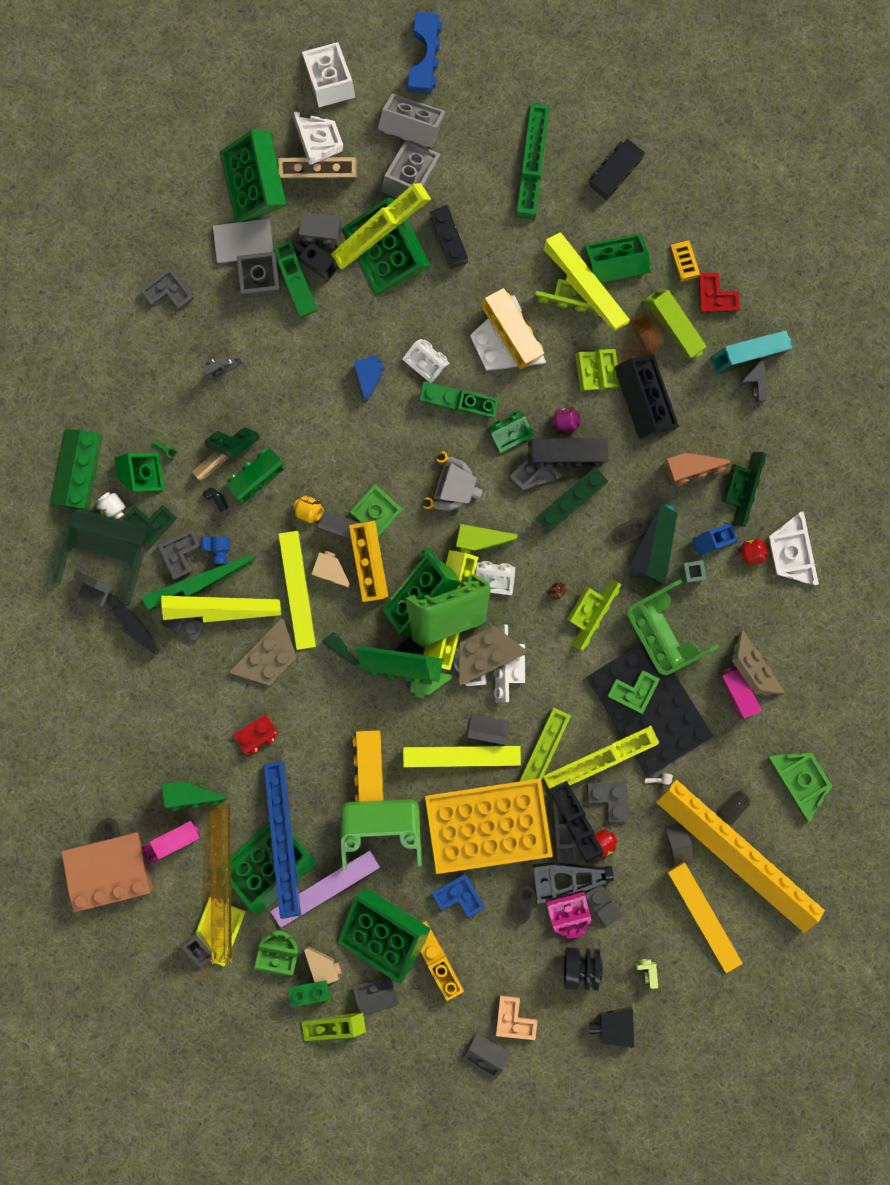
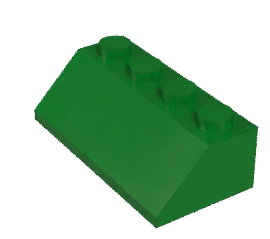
M65 429L51 505L89 511L103 436L100 433Z
M428 552L382 607V611L399 635L412 638L406 598L415 595L416 599L419 600L424 599L425 595L433 598L457 589L462 582L451 568Z
M356 645V653L361 670L369 671L368 675L380 677V673L386 674L385 678L391 679L403 676L404 681L414 682L415 678L420 679V683L432 685V681H440L442 658Z

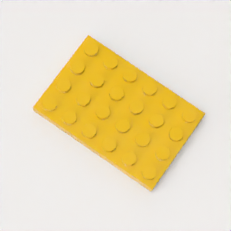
M541 778L425 796L436 874L553 857Z

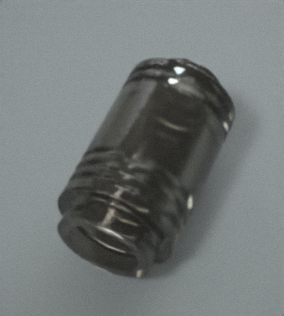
M740 790L735 792L717 812L720 815L719 818L726 824L733 825L750 806L751 799Z

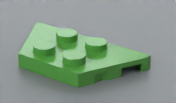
M809 752L769 756L770 762L807 822H810L816 810L824 801V797L832 788L830 781L814 755Z

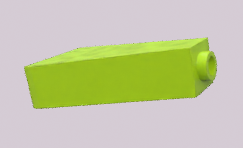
M658 289L643 300L687 358H697L703 353L702 350L707 346L669 290Z

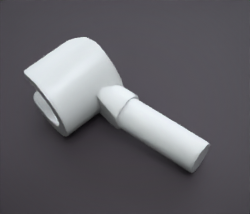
M663 773L661 779L645 778V783L670 784L673 775Z

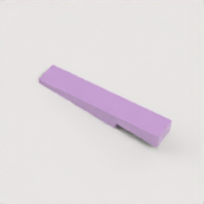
M371 850L348 863L347 870H343L342 867L299 893L301 915L380 868ZM279 906L271 911L280 928L300 917L281 919Z

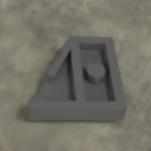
M528 458L509 476L510 480L521 491L562 477L551 464H546L544 468H535L534 465H529Z

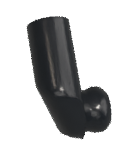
M210 487L203 492L206 500L214 499L220 512L229 508L223 495L216 489Z

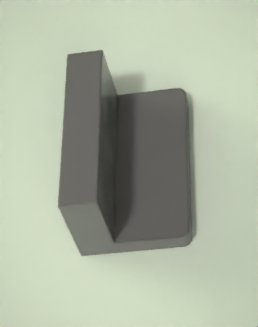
M324 510L317 528L352 541L349 525L358 524V522Z
M76 571L73 578L84 583L78 597L102 608L112 587Z
M472 715L467 738L506 745L509 722Z
M388 976L353 987L356 1003L360 1013H363V1015L399 1004L393 981Z
M477 1033L470 1047L463 1055L462 1060L496 1080L503 1071L510 1052Z

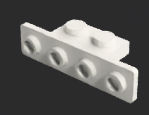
M495 625L508 635V625ZM525 655L494 670V696L496 703L509 702V683H525Z

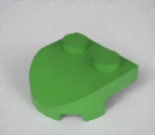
M275 931L263 938L259 944L254 969L293 977L298 948L292 936L282 931Z

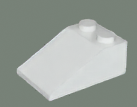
M338 42L302 52L318 107L355 98L353 81Z

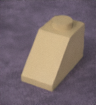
M325 551L324 554L319 552L312 575L349 588L350 583L339 560L335 558L336 554Z
M311 947L304 949L314 982L326 980L327 984L340 979L339 975L342 974L339 963H335L333 958Z

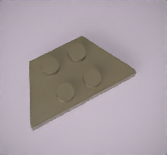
M281 618L232 668L230 673L271 686L297 659L285 621Z
M497 626L478 633L460 642L459 684L460 686L465 685L528 654V651Z
M744 631L738 633L736 638L739 641L734 646L735 653L732 662L753 693L768 696L775 694L776 697L784 694L785 691L773 675L772 669L762 659L761 653L754 647Z

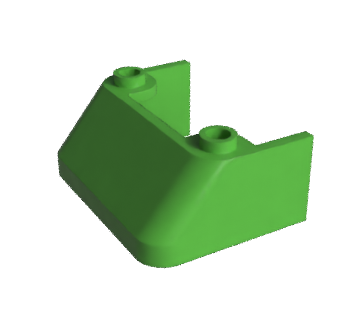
M682 579L633 604L628 609V617L657 671L662 675H669L719 648L718 644L700 652L698 647L692 642H687L680 646L664 618L662 611L666 610L671 604V598L667 591L683 583Z
M412 799L345 803L341 807L343 870H347L348 852L356 851L361 845V837L400 835L401 844L405 848L417 849L418 866H422L418 803Z

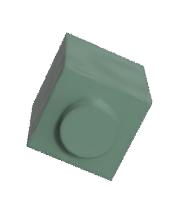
M703 560L681 565L684 584L706 580Z

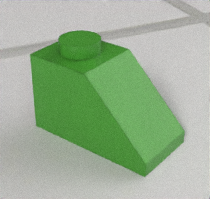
M441 673L440 681H432V685L420 683V679L415 678L414 682H411L410 692L414 693L413 697L425 698V695L432 694L451 680L452 675Z

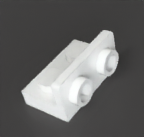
M422 339L416 341L402 359L429 383H434L444 368L450 364L444 354L437 353L432 348L431 343Z
M489 561L477 563L476 575L490 584V593L512 595L515 567L506 563L496 565Z

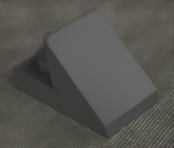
M760 361L740 383V385L755 384L752 387L753 398H756V403H764L767 400L764 361Z
M194 618L164 620L162 623L163 626L195 641L198 640L205 625Z
M601 885L585 893L586 899L606 927L622 916Z

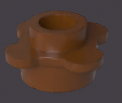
M562 582L553 584L549 589L548 596L555 600L560 599L567 592L566 585Z

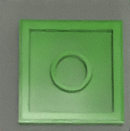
M374 484L349 513L360 523L375 521L379 538L403 509Z

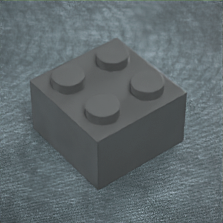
M302 212L299 229L301 242L307 246L312 242L316 246H323L326 250H335V248L340 246L342 233L340 216Z
M275 252L237 256L240 291L243 299L281 295L278 261Z

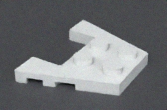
M515 295L511 296L515 307L522 312ZM489 319L470 335L486 371L518 367ZM542 355L539 360L530 365L545 364L544 356Z

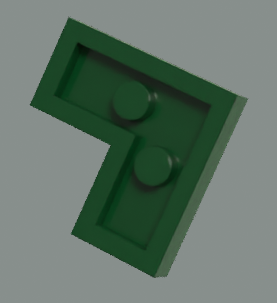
M244 427L233 436L217 431L204 440L207 448L234 458L258 441L259 434Z
M161 505L150 518L134 506L122 520L145 542L152 546L175 522L177 517L164 505Z

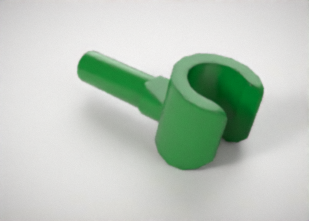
M156 441L152 444L165 452L170 459H174L168 454L170 450H175L178 453L174 447L168 448Z

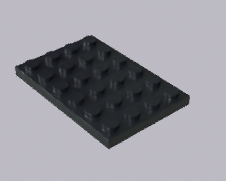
M643 643L586 677L623 738L650 725L652 726L659 744L634 755L646 777L714 737L675 673L673 672L669 675L660 674ZM642 670L660 679L643 714L607 697L615 679L634 687Z

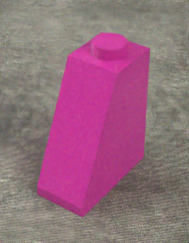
M734 666L723 670L724 675H721L720 678L738 719H745L761 712L762 709L739 670L735 669Z
M190 821L142 846L149 864L198 840L199 830Z

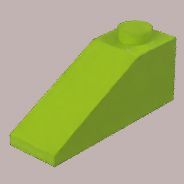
M460 524L456 548L460 549L459 552L471 554V551L476 552L515 541L518 534Z
M363 1013L343 1014L302 1021L304 1041L352 1038L366 1033Z

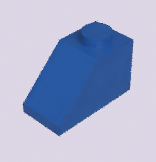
M376 355L354 361L365 401H368L382 378L381 371H384L382 361H377Z
M731 523L692 538L699 556L738 541Z

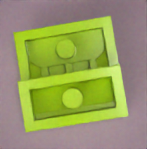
M616 349L578 352L575 354L580 392L621 387L614 366L618 365Z

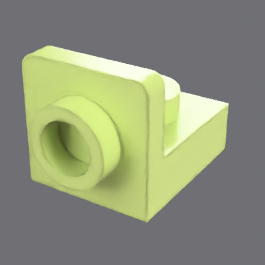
M651 959L639 960L640 963L635 964L636 969H648V972H644L645 984H649L650 989L658 988L656 963L651 962Z

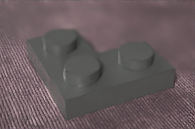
M171 267L140 289L152 306L168 295L180 310L194 299Z
M194 529L158 544L173 580L192 573L185 554L201 547Z
M627 782L588 783V803L608 802V822L628 821Z

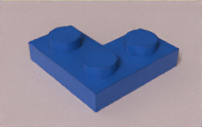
M466 873L432 892L441 911L457 901L461 904L468 918L485 908Z

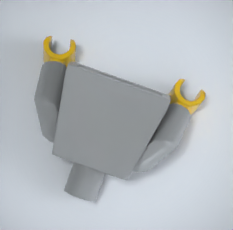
M443 451L440 452V455L445 456V459L442 461L437 459L438 463L444 466L433 499L428 497L424 499L430 500L431 505L423 507L428 510L435 507L438 510L450 511L461 508L463 504H469L471 498L479 500L482 496V489L474 487L476 477L472 475L468 465L457 458H449Z

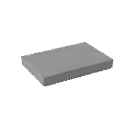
M270 219L213 226L218 265L237 262V256L274 252Z

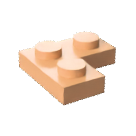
M500 995L496 1036L535 1040L537 1019L518 1017L520 997Z

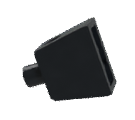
M300 241L294 249L300 255L299 258L302 263L326 282L331 279L339 268L332 256L312 242L307 246Z
M632 1007L601 1012L600 1022H589V1034H601V1041L604 1044L634 1048Z

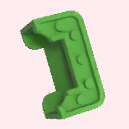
M472 574L466 576V582H462L461 588L433 598L425 595L422 600L416 599L415 595L407 597L406 604L412 640L421 646H429L435 641L471 628L481 627L487 619L490 584L479 576Z

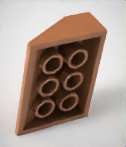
M138 832L62 851L68 892L74 912L149 894L153 889Z

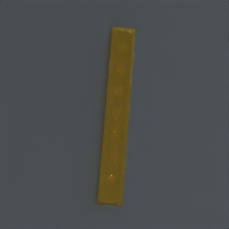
M230 804L210 805L211 963H232Z

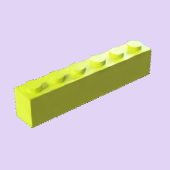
M449 550L446 565L454 571L461 582H466V576L475 574L479 557ZM460 633L425 646L423 655L442 658V669L451 670Z

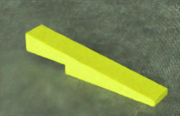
M421 183L412 184L388 207L380 209L331 253L341 270L431 200Z
M560 232L546 239L543 250L567 274L566 281L614 331L628 324L630 319Z
M298 531L280 533L279 540L297 650L316 647L300 535Z
M161 596L163 620L203 616V622L281 615L280 599Z
M650 725L543 777L549 789L565 781L572 785L658 745L659 741Z
M520 746L403 747L404 767L521 765Z

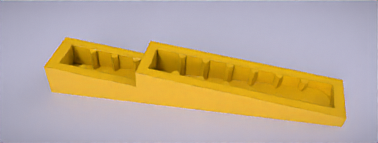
M682 862L666 871L725 973L742 965L741 959L686 863Z

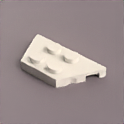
M294 112L293 119L309 164H314L343 151V143L335 121L321 119L312 115L308 119L300 117L299 112Z
M803 511L768 537L776 575L811 585H818Z

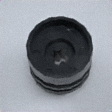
M566 947L564 989L578 990L580 981H583L586 991L589 990L590 982H592L593 991H598L603 972L600 949H594L593 958H591L590 948H587L585 956L581 957L579 948Z

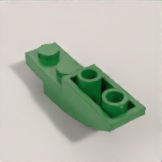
M288 240L274 246V250L300 317L303 318L317 312L318 308L298 255L294 251L293 242Z
M423 381L418 401L453 411L495 418L499 399Z

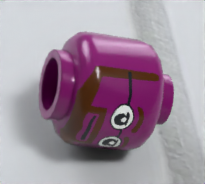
M573 407L558 409L555 411V417L551 418L553 428H557L560 434L575 432L578 426H581L579 411H575Z

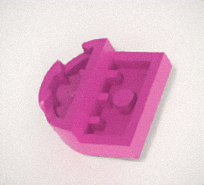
M584 892L546 902L555 932L565 936V938L573 939L582 936L588 925L591 924V915Z

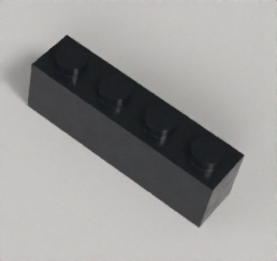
M608 438L531 439L528 441L529 465H534L535 468H544L546 464H553L554 468L565 467V464H572V467L575 468L584 467V464H591V467H602L603 464L609 461Z

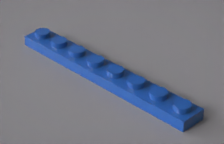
M278 761L264 764L279 914L281 919L301 916L285 763Z

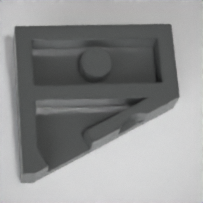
M239 355L222 357L217 360L214 358L206 363L204 370L211 381L243 363V360Z

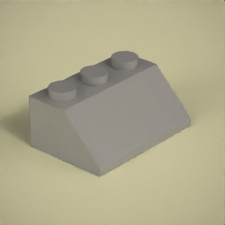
M392 93L382 109L378 130L388 135L401 137L405 141H413L423 147L432 148L446 111Z

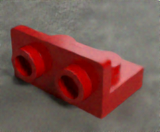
M267 714L233 734L243 750V754L249 753L251 756L260 750L259 746L263 743L269 745L277 740L275 736L279 733Z

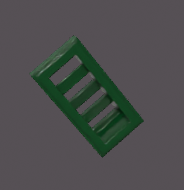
M332 632L322 640L324 644L353 665L358 664V660L336 632Z

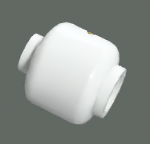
M108 492L97 500L96 508L106 521L112 519L117 521L124 515L122 511L125 509V504L116 493L110 494Z

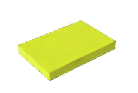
M209 897L196 933L199 931L202 933L215 953L216 957L210 961L225 966L246 911Z

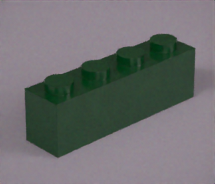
M597 467L593 468L539 514L536 520L549 534L608 483V480Z

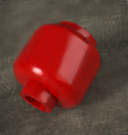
M761 539L745 541L742 544V549H739L741 561L745 560L748 566L764 563L766 557H769L766 542H762Z
M602 829L594 834L604 851V855L598 858H604L616 850L617 838L614 833Z

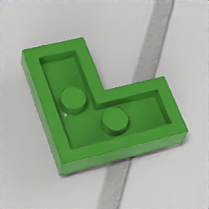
M643 670L634 687L615 679L607 697L643 714L660 679Z

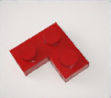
M700 273V313L739 312V291L720 292L719 273Z

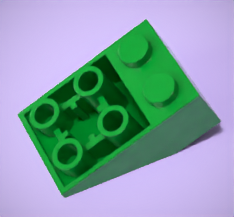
M189 781L162 784L165 808L170 807L171 811L185 809V805L189 804L190 808L205 806L204 802H209L210 805L224 803L223 799L228 798L226 794Z

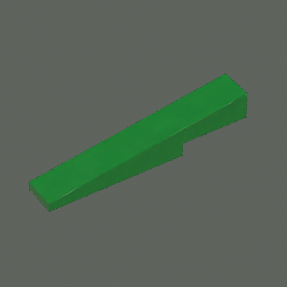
M531 104L516 218L532 220L536 218L550 108L547 105Z
M253 555L243 557L141 596L148 610L152 611L162 605L161 596H179L184 593L186 597H192L255 561Z

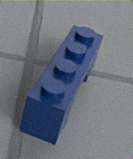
M416 12L414 37L420 39L425 44L427 54L421 63L410 67L408 92L431 94L432 88L436 87V77L433 76V71L438 68V58H435V52L440 49V39H437V33H441L442 21H439V14Z

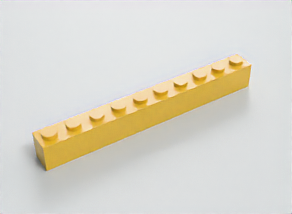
M675 780L661 794L656 802L803 933H806L820 921L825 910L818 903L812 900L679 781Z

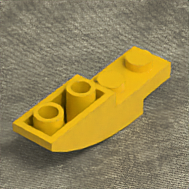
M426 920L422 922L423 924L429 927ZM430 929L425 945L420 952L446 1001L463 993L464 990L438 940Z

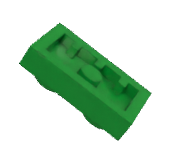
M521 411L513 412L508 415V418L502 421L497 420L487 428L500 453L534 436L526 416Z
M326 980L288 988L291 1007L331 999V991L328 989Z

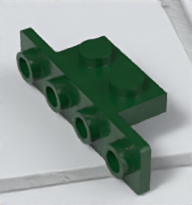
M764 452L752 453L748 469L737 464H732L722 502L737 507L732 523L733 526L746 527L749 521L750 510L755 500L756 489L765 464L766 453Z

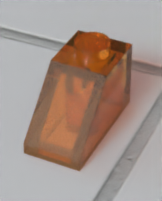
M647 313L630 321L646 356L664 347L665 341L657 325Z

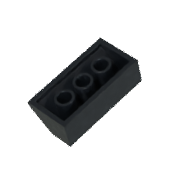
M654 355L631 358L614 366L639 439L651 437L679 427Z

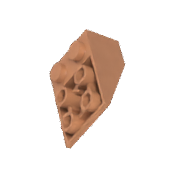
M683 453L668 458L663 465L670 485L675 484L676 487L687 484L690 481L689 479L694 478V481L706 478L705 476L708 473L712 472L713 475L724 472L727 469L726 466L730 464V460Z

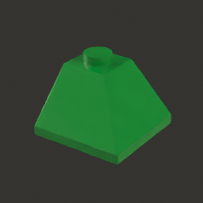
M127 453L114 458L117 478L130 492L164 491L159 453Z

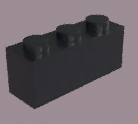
M628 138L624 143L620 142L615 147L614 155L612 157L608 156L602 163V169L600 171L596 170L590 177L589 187L606 201L644 158L645 152Z
M448 205L429 211L431 222L450 270L467 264L468 256Z

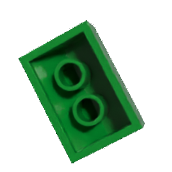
M641 233L585 244L589 268L600 283L651 273L649 252Z
M271 448L268 450L263 449L258 453V458L253 463L249 461L242 467L243 471L240 474H234L227 480L229 483L226 486L242 504L246 503L287 468Z

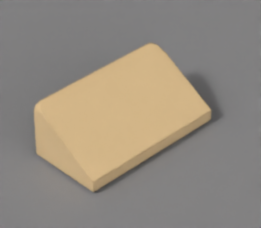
M214 451L192 473L200 482L204 481L229 457Z

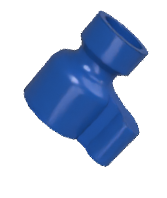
M201 537V549L214 552L212 557L213 564H228L226 553L230 550V537Z

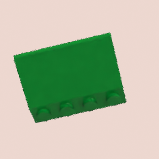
M250 130L220 151L235 223L258 218L275 212L286 205L270 131Z
M384 199L345 225L343 229L347 237L349 238L380 209L388 207L395 199ZM408 219L358 257L376 295L420 274L431 266Z
M270 822L218 868L247 907L257 915H261L278 899ZM293 835L298 881L317 862Z
M367 888L355 895L338 944L401 984L425 945L431 928Z

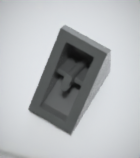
M682 825L665 828L674 866L682 862L686 864L693 863L692 844L686 828Z
M200 931L180 944L181 949L199 967L216 957Z

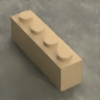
M330 157L314 164H309L307 158H278L281 179L357 178L356 157Z

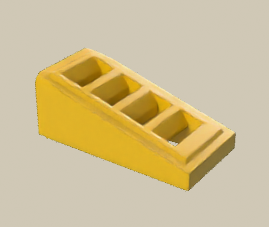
M690 241L670 245L680 282L698 278L700 273ZM682 247L687 248V250L681 252H677L676 250ZM689 255L687 258L679 259V256ZM690 261L691 263L688 265L681 266V263ZM692 268L693 270L686 273L683 272V270Z

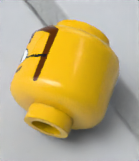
M303 496L300 500L297 499L293 507L295 516L307 523L319 521L324 511L321 502L310 496Z

